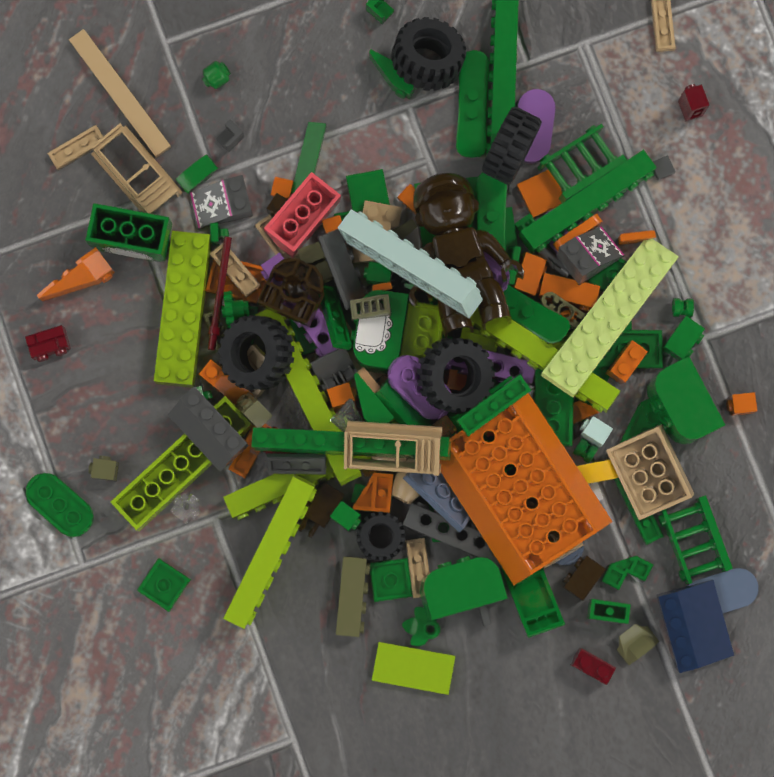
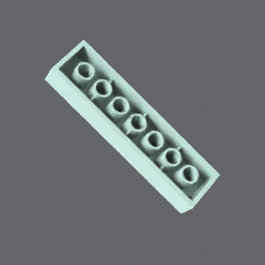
M351 209L337 227L347 244L467 318L471 317L482 302L480 290L476 287L477 283L469 277L465 279L460 276V272L455 268L451 267L449 269L440 259H432L425 250L414 248V245L407 239H399V236L394 231H386L379 222L368 220L364 213L360 211L357 213Z

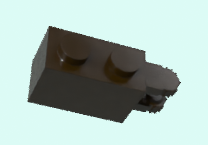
M326 483L323 486L319 484L316 489L315 499L313 502L309 501L307 503L308 510L298 528V531L302 532L307 526L308 521H313L315 525L308 533L310 538L314 536L319 526L325 529L331 519L330 515L345 496Z

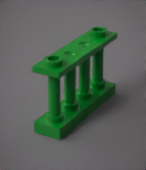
M602 124L597 127L595 125L591 126L585 131L586 134L553 155L547 154L540 159L537 169L540 171L547 167L562 189V194L559 197L561 203L627 161L624 154L619 157L614 156L599 135L604 127ZM592 138L607 158L608 164L604 167L599 166L583 143ZM575 148H578L593 170V174L588 177L582 174L568 154ZM562 157L577 178V184L574 186L568 185L553 162Z
M521 374L514 378L509 376L489 391L491 394L487 398H483V401L465 413H458L448 421L457 433L463 430L466 436H470L529 393L531 389Z
M706 495L696 498L697 503H694V506L671 514H667L666 509L660 511L658 516L661 526H665L680 567V571H678L679 577L682 582L685 581L686 585L693 583L691 580L692 576L715 568L721 569L722 572L733 569ZM695 513L701 514L703 519L701 524L674 533L671 525L672 521ZM702 531L708 532L710 539L707 543L681 551L677 540ZM710 549L715 551L717 558L714 561L689 570L687 569L684 558Z

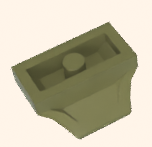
M634 624L619 636V647L616 650L627 665H630L660 641L648 626L642 627Z

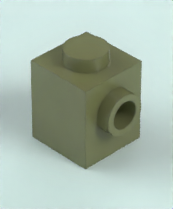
M99 456V459L93 458V463L90 462L89 474H91L93 479L117 482L119 462L111 461V457Z

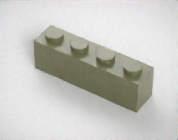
M343 556L336 635L359 637L360 633L364 634L365 622L361 621V615L366 613L367 602H363V595L368 593V583L365 582V575H369L370 563H367L365 558Z

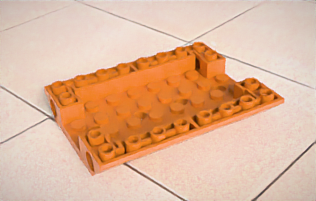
M529 393L470 436H466L463 430L450 438V461L440 460L443 477L513 585L529 577L613 522ZM490 431L494 434L495 438L492 442H486L483 439L485 432ZM509 464L514 465L516 468V473L512 476L505 473V466ZM532 497L537 500L536 508L530 509L527 507L526 501L528 498ZM550 531H556L559 534L557 542L549 541L548 534Z

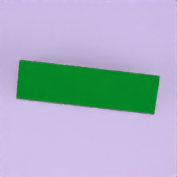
M308 122L291 194L297 190L311 172L316 173L327 128L326 123Z

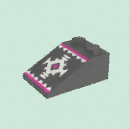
M243 175L224 179L189 193L198 230L210 227V223L223 224L253 216Z
M601 226L576 236L560 246L556 257L578 285H581L623 258L625 254Z

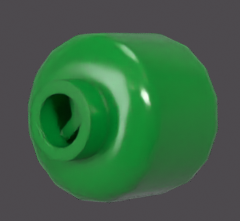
M214 61L203 69L204 77L202 80L208 88L211 86L214 89H219L229 81L231 73L223 62Z

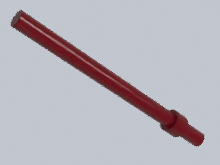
M224 237L212 324L209 326L208 331L210 335L208 350L212 351L216 350L217 336H220L221 328H219L232 241L231 237Z

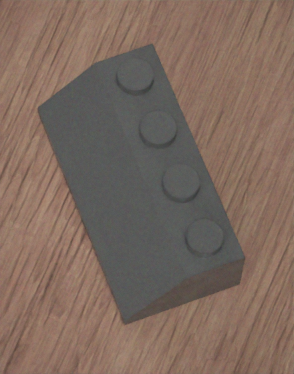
M335 229L317 236L332 273L342 304L347 310L351 308L350 300L361 299L368 293L365 285H360L358 278H361L358 267L354 268L352 264L354 256L351 249L347 250L344 237L339 229Z
M195 386L177 402L168 414L220 472L249 446Z

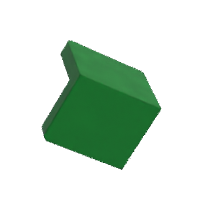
M369 0L366 3V11L382 25L394 13V9L384 0Z

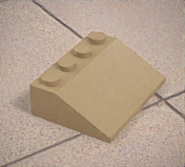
M662 424L606 450L639 520L694 496L691 485Z

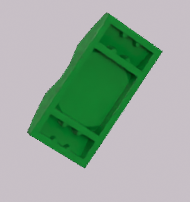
M501 568L528 638L565 625L543 568L515 585L512 584L503 568Z

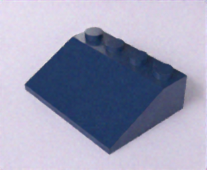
M714 580L656 594L679 673L701 668L734 656Z

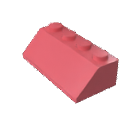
M311 172L264 227V231L280 249L293 258L298 253L297 249L303 247L322 224V220L326 219L339 204L341 195Z

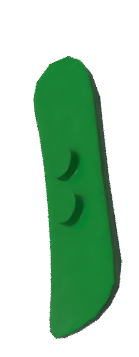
M477 50L466 52V58L459 74L456 149L461 156L469 158L480 157L486 150L489 60L484 52Z
M482 172L478 176L476 189L477 201L479 203L477 230H484L492 234L506 251L507 185Z
M508 285L503 293L513 321L548 343L560 342L566 336L570 329V323L567 318L544 307Z

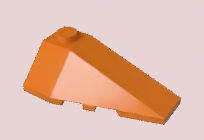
M95 247L76 261L77 266L75 268L65 270L61 280L52 281L37 294V297L41 301H46L100 284L101 282L106 283L113 277L112 275L115 272Z

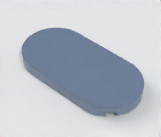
M735 568L708 576L687 585L690 586L714 580L723 613L748 606L755 600L758 594V582L755 576L742 568Z

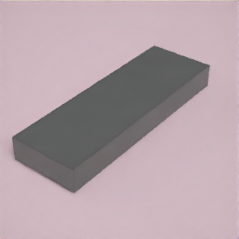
M267 454L266 457L268 474L326 475L327 472L325 454Z

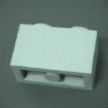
M593 416L590 420L586 419L579 428L581 432L579 437L586 439L588 443L597 446L599 449L613 428Z

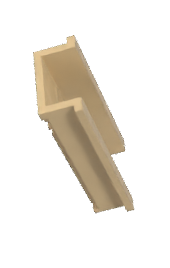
M121 123L91 146L94 151L91 155L140 212L153 214L155 210L172 196L176 195L179 197L183 194V191L126 125L123 127ZM121 133L148 163L144 164L143 168L127 181L100 151ZM151 166L160 177L141 193L137 194L129 183Z
M347 421V427L344 432V469L422 473L439 476V473H441L440 440L442 437V427ZM353 437L397 440L395 442L396 461L352 458ZM400 440L416 441L415 462L399 461Z

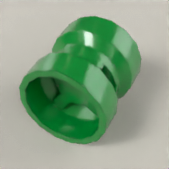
M673 298V317H679L680 315L693 317V298H687L686 300Z
M581 438L572 454L582 457L589 464L596 454L598 447L588 444L586 439Z

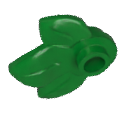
M415 607V618H410L402 623L404 630L413 635L410 644L414 646L425 645L429 639L436 638L441 630L437 621L432 620L428 622L423 607ZM428 626H434L435 630L433 633L427 631Z

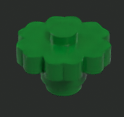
M232 291L224 292V305L222 306V315L226 317L227 328H231L230 324L240 317L250 315L249 301L234 300Z

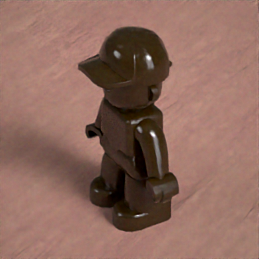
M439 173L427 178L417 186L413 198L416 223L435 236L432 242L427 243L422 249L432 259H440L447 268L453 267L460 272V276L465 279L469 277L477 283L476 287L480 290V295L483 299L477 307L483 330L486 329L485 324L488 321L501 317H507L508 324H511V315L503 290L494 279L483 251L502 267L501 278L503 283L507 282L506 272L509 270H515L517 277L523 280L524 270L518 261L511 260L492 234L470 227L475 213L478 212L479 203L474 199L473 189L465 177L455 173ZM415 285L411 288L409 295L410 303L414 308L418 304L416 296L420 293L427 294L429 302L433 301V297ZM437 299L445 338H448V332L462 327H469L470 332H474L471 318H467Z

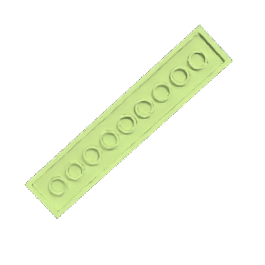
M654 239L643 240L547 365L541 376L571 397H574L679 256Z

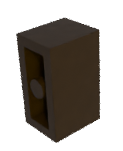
M587 555L584 558L579 557L574 564V567H576L572 574L569 572L562 581L565 583L563 588L580 601H584L606 570Z

